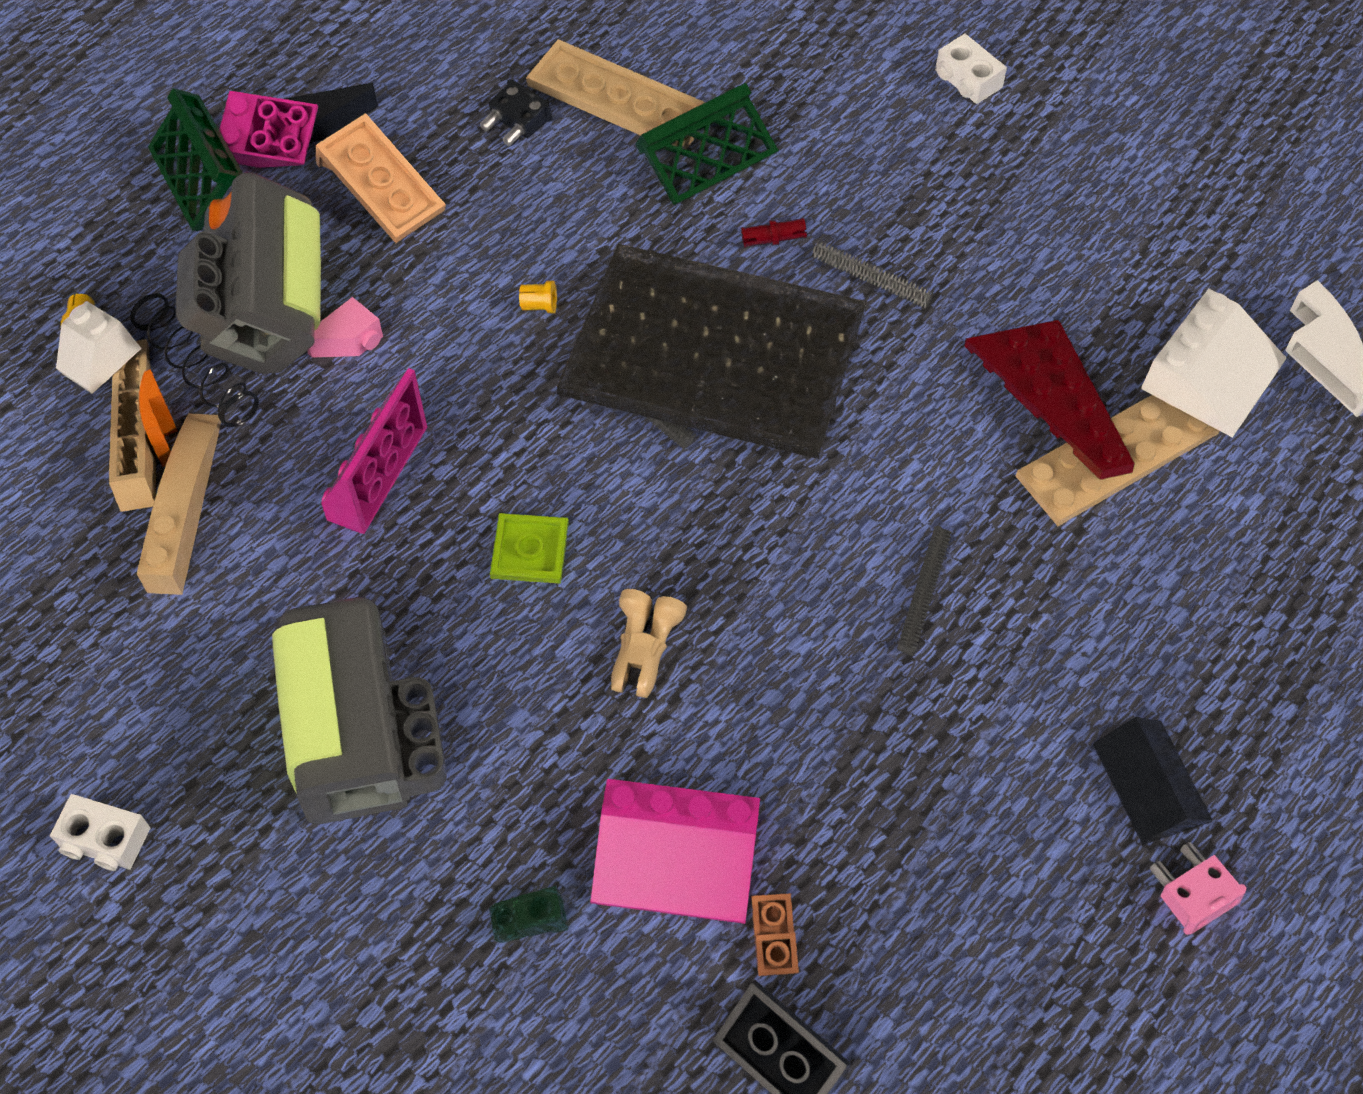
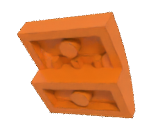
M150 369L144 371L141 380L139 408L145 432L162 467H164L171 453L165 436L178 432Z

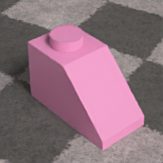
M351 297L320 322L319 327L314 331V344L307 352L311 357L360 356L366 350L374 349L383 337L379 318L355 298Z

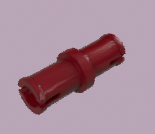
M804 217L777 223L776 220H769V224L746 228L741 227L744 248L772 243V246L779 245L780 241L807 238Z

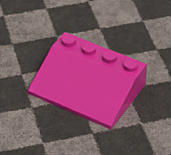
M408 368L386 397L382 406L375 409L371 417V424L366 432L360 434L357 438L355 450L349 460H345L341 464L335 483L324 492L321 504L327 521L365 534L426 431L427 423L415 370Z
M607 779L600 818L590 903L745 924L760 798Z

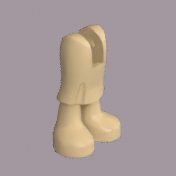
M625 589L621 592L619 607L625 613L627 623L625 633L621 635V648L612 671L611 690L623 693L629 678L630 668L634 667L641 669L636 696L647 698L650 695L656 682L660 658L667 648L665 644L671 629L679 624L686 615L687 606L682 601L672 597H659L654 606L651 632L647 634L643 633L653 606L652 599L646 593L636 589Z

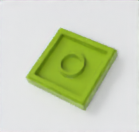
M499 513L490 578L561 584L569 525L568 518Z

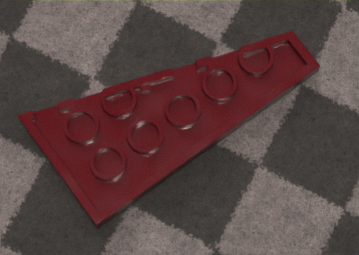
M1059 320L965 339L964 346L971 354L975 353L983 360V367L990 373L995 372L1005 382L1004 387L1037 419L1041 417L1049 424V431L1057 439L1062 437L1073 448L1072 453L1099 480L1133 473L1135 463Z

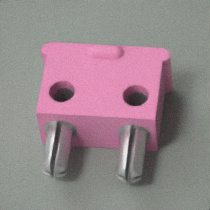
M1188 842L1181 847L1180 851L1194 868L1176 879L1161 861L1156 862V864L1154 863L1150 870L1164 886L1161 898L1184 926L1183 932L1191 935L1240 904L1245 894L1246 886L1240 885L1215 855L1205 860L1194 845Z

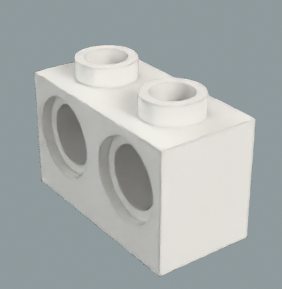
M964 33L939 49L935 70L941 79L948 80L958 88L963 97L970 98L974 103L978 104L1003 87L1007 67Z
M71 794L50 837L60 847L59 852L69 858L81 860L84 855L94 858L95 864L107 870L116 871L118 866L131 870L150 830V826L142 815ZM89 825L83 834L75 836L80 827ZM118 836H124L120 844L110 847L113 839Z

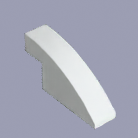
M1317 280L1298 293L1290 309L1305 326L1294 332L1285 351L1356 417H1359L1363 413V343L1345 310L1334 296Z

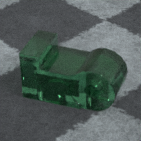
M556 885L500 901L489 908L494 941L499 943L551 931L558 933L569 930L563 897Z

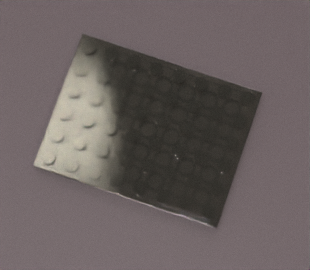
M618 243L557 384V395L819 459L866 311L867 301Z

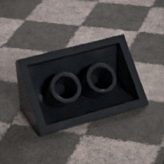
M1135 717L1093 744L1142 845L1213 821L1162 721Z
M756 980L751 982L712 1040L771 1094H832L847 1076L851 1064Z

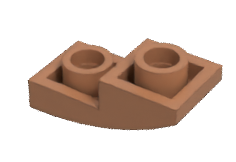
M791 893L751 896L758 976L798 974Z

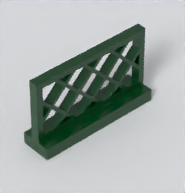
M747 83L741 84L643 133L635 143L640 154L645 153L674 205L779 151L749 98L752 92ZM743 108L746 110L751 119L749 127L733 122L735 112ZM716 123L726 127L723 140L708 136L711 124ZM731 129L747 134L744 147L728 143ZM690 136L701 140L698 154L682 149L684 138ZM751 136L761 139L767 150L762 153L748 150ZM705 142L721 147L718 161L702 155ZM662 149L675 153L672 167L660 163L655 153ZM726 149L742 154L739 165L734 167L723 163ZM680 155L696 160L692 174L676 169ZM746 156L751 157V159L745 161ZM700 162L716 167L714 178L708 180L697 176ZM721 169L726 170L725 172L720 174ZM674 175L690 180L688 191L678 195L672 184ZM695 182L700 183V185L694 187Z
M172 88L167 97L172 108L148 145V149L192 231H200L204 227L207 206L215 199H222L229 187L232 186L233 180L238 175L243 174L201 97L197 94ZM178 119L180 120V129H179V131H177V121H178ZM176 137H179L178 153H175ZM189 138L191 140V152H188ZM166 140L165 154H163L161 147ZM187 158H190L189 174H186ZM200 158L203 162L202 173H199ZM174 159H177L176 175L174 174ZM199 179H202L201 195H198ZM186 180H189V181H188V194H187V196H186V195H185V182H186ZM213 180V182H216L217 185L211 193V184ZM197 201H200L199 213L196 215Z

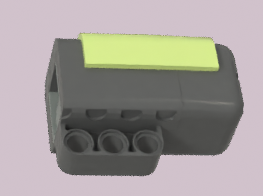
M354 597L323 604L297 607L285 611L279 619L278 629L272 634L278 705L287 774L307 821L320 825L401 809L408 806L407 800H410V796L439 790L447 780V771L437 708L431 685L427 680L420 677L393 681L387 638L376 604L366 597ZM415 697L425 698L419 704L409 703ZM422 730L431 732L422 739L414 737L416 733ZM425 765L437 766L431 773L423 774L419 772Z

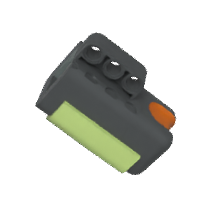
M245 172L233 180L232 191L227 197L222 200L215 199L207 206L204 217V231L199 232L179 251L176 317L184 328L201 334V350L204 353L257 373H280L313 346L314 331L320 325V214L313 207L311 200L305 195L256 173Z

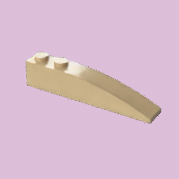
M147 339L136 341L142 349L112 375L109 485L120 512L153 507L156 498V453L145 432L139 408V390L143 373L151 369Z
M188 413L169 455L152 508L137 570V576L147 593L183 594L221 426L218 415Z

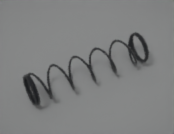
M152 293L141 298L133 306L130 321L136 328L147 331L148 341L153 347L165 350V359L170 366L182 369L183 380L187 385L200 388V398L204 404L210 407H218V418L222 424L229 428L238 427L251 419L259 406V399L255 393L246 391L247 386L245 383H237L230 387L224 393L219 405L211 404L203 397L202 390L204 387L218 383L225 377L229 368L228 364L221 363L215 365L205 375L201 385H194L186 378L185 369L200 364L208 357V354L192 365L186 366L189 357L201 348V345L194 348L188 354L183 366L173 364L168 358L167 350L186 343L192 336L193 331L190 332L184 341L175 346L168 347L172 337L183 329V326L171 334L165 347L154 344L150 331L168 325L176 315V308L169 306L167 298L160 293ZM153 298L164 300V308L152 317L150 323L140 325L135 322V314L142 304ZM169 308L173 309L174 313L170 320L157 328H151L165 318ZM220 366L226 367L225 372L220 378L204 385L205 380L213 370ZM239 385L244 387L242 392L233 395L225 404H222L232 389ZM244 396L254 398L252 409L241 420L232 423L224 420L225 413L232 403Z

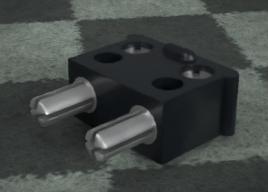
M509 79L507 80V85L488 102L491 113L480 123V127L484 131H488L498 120L504 123L511 130L502 139L505 144L510 146L521 135L528 139L547 121H552L550 104L518 82Z

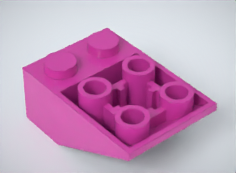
M229 91L219 131L238 164L258 168L304 165L318 105Z

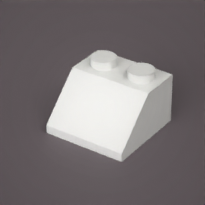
M85 301L82 305L74 308L69 317L61 323L56 368L63 375L93 394L142 348L119 320Z

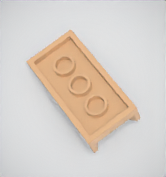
M366 113L316 145L315 161L319 168L323 166L332 170L395 243L445 211L446 204Z

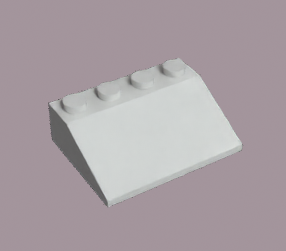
M1208 288L1154 359L1141 389L1233 438L1280 370L1286 357L1238 303Z

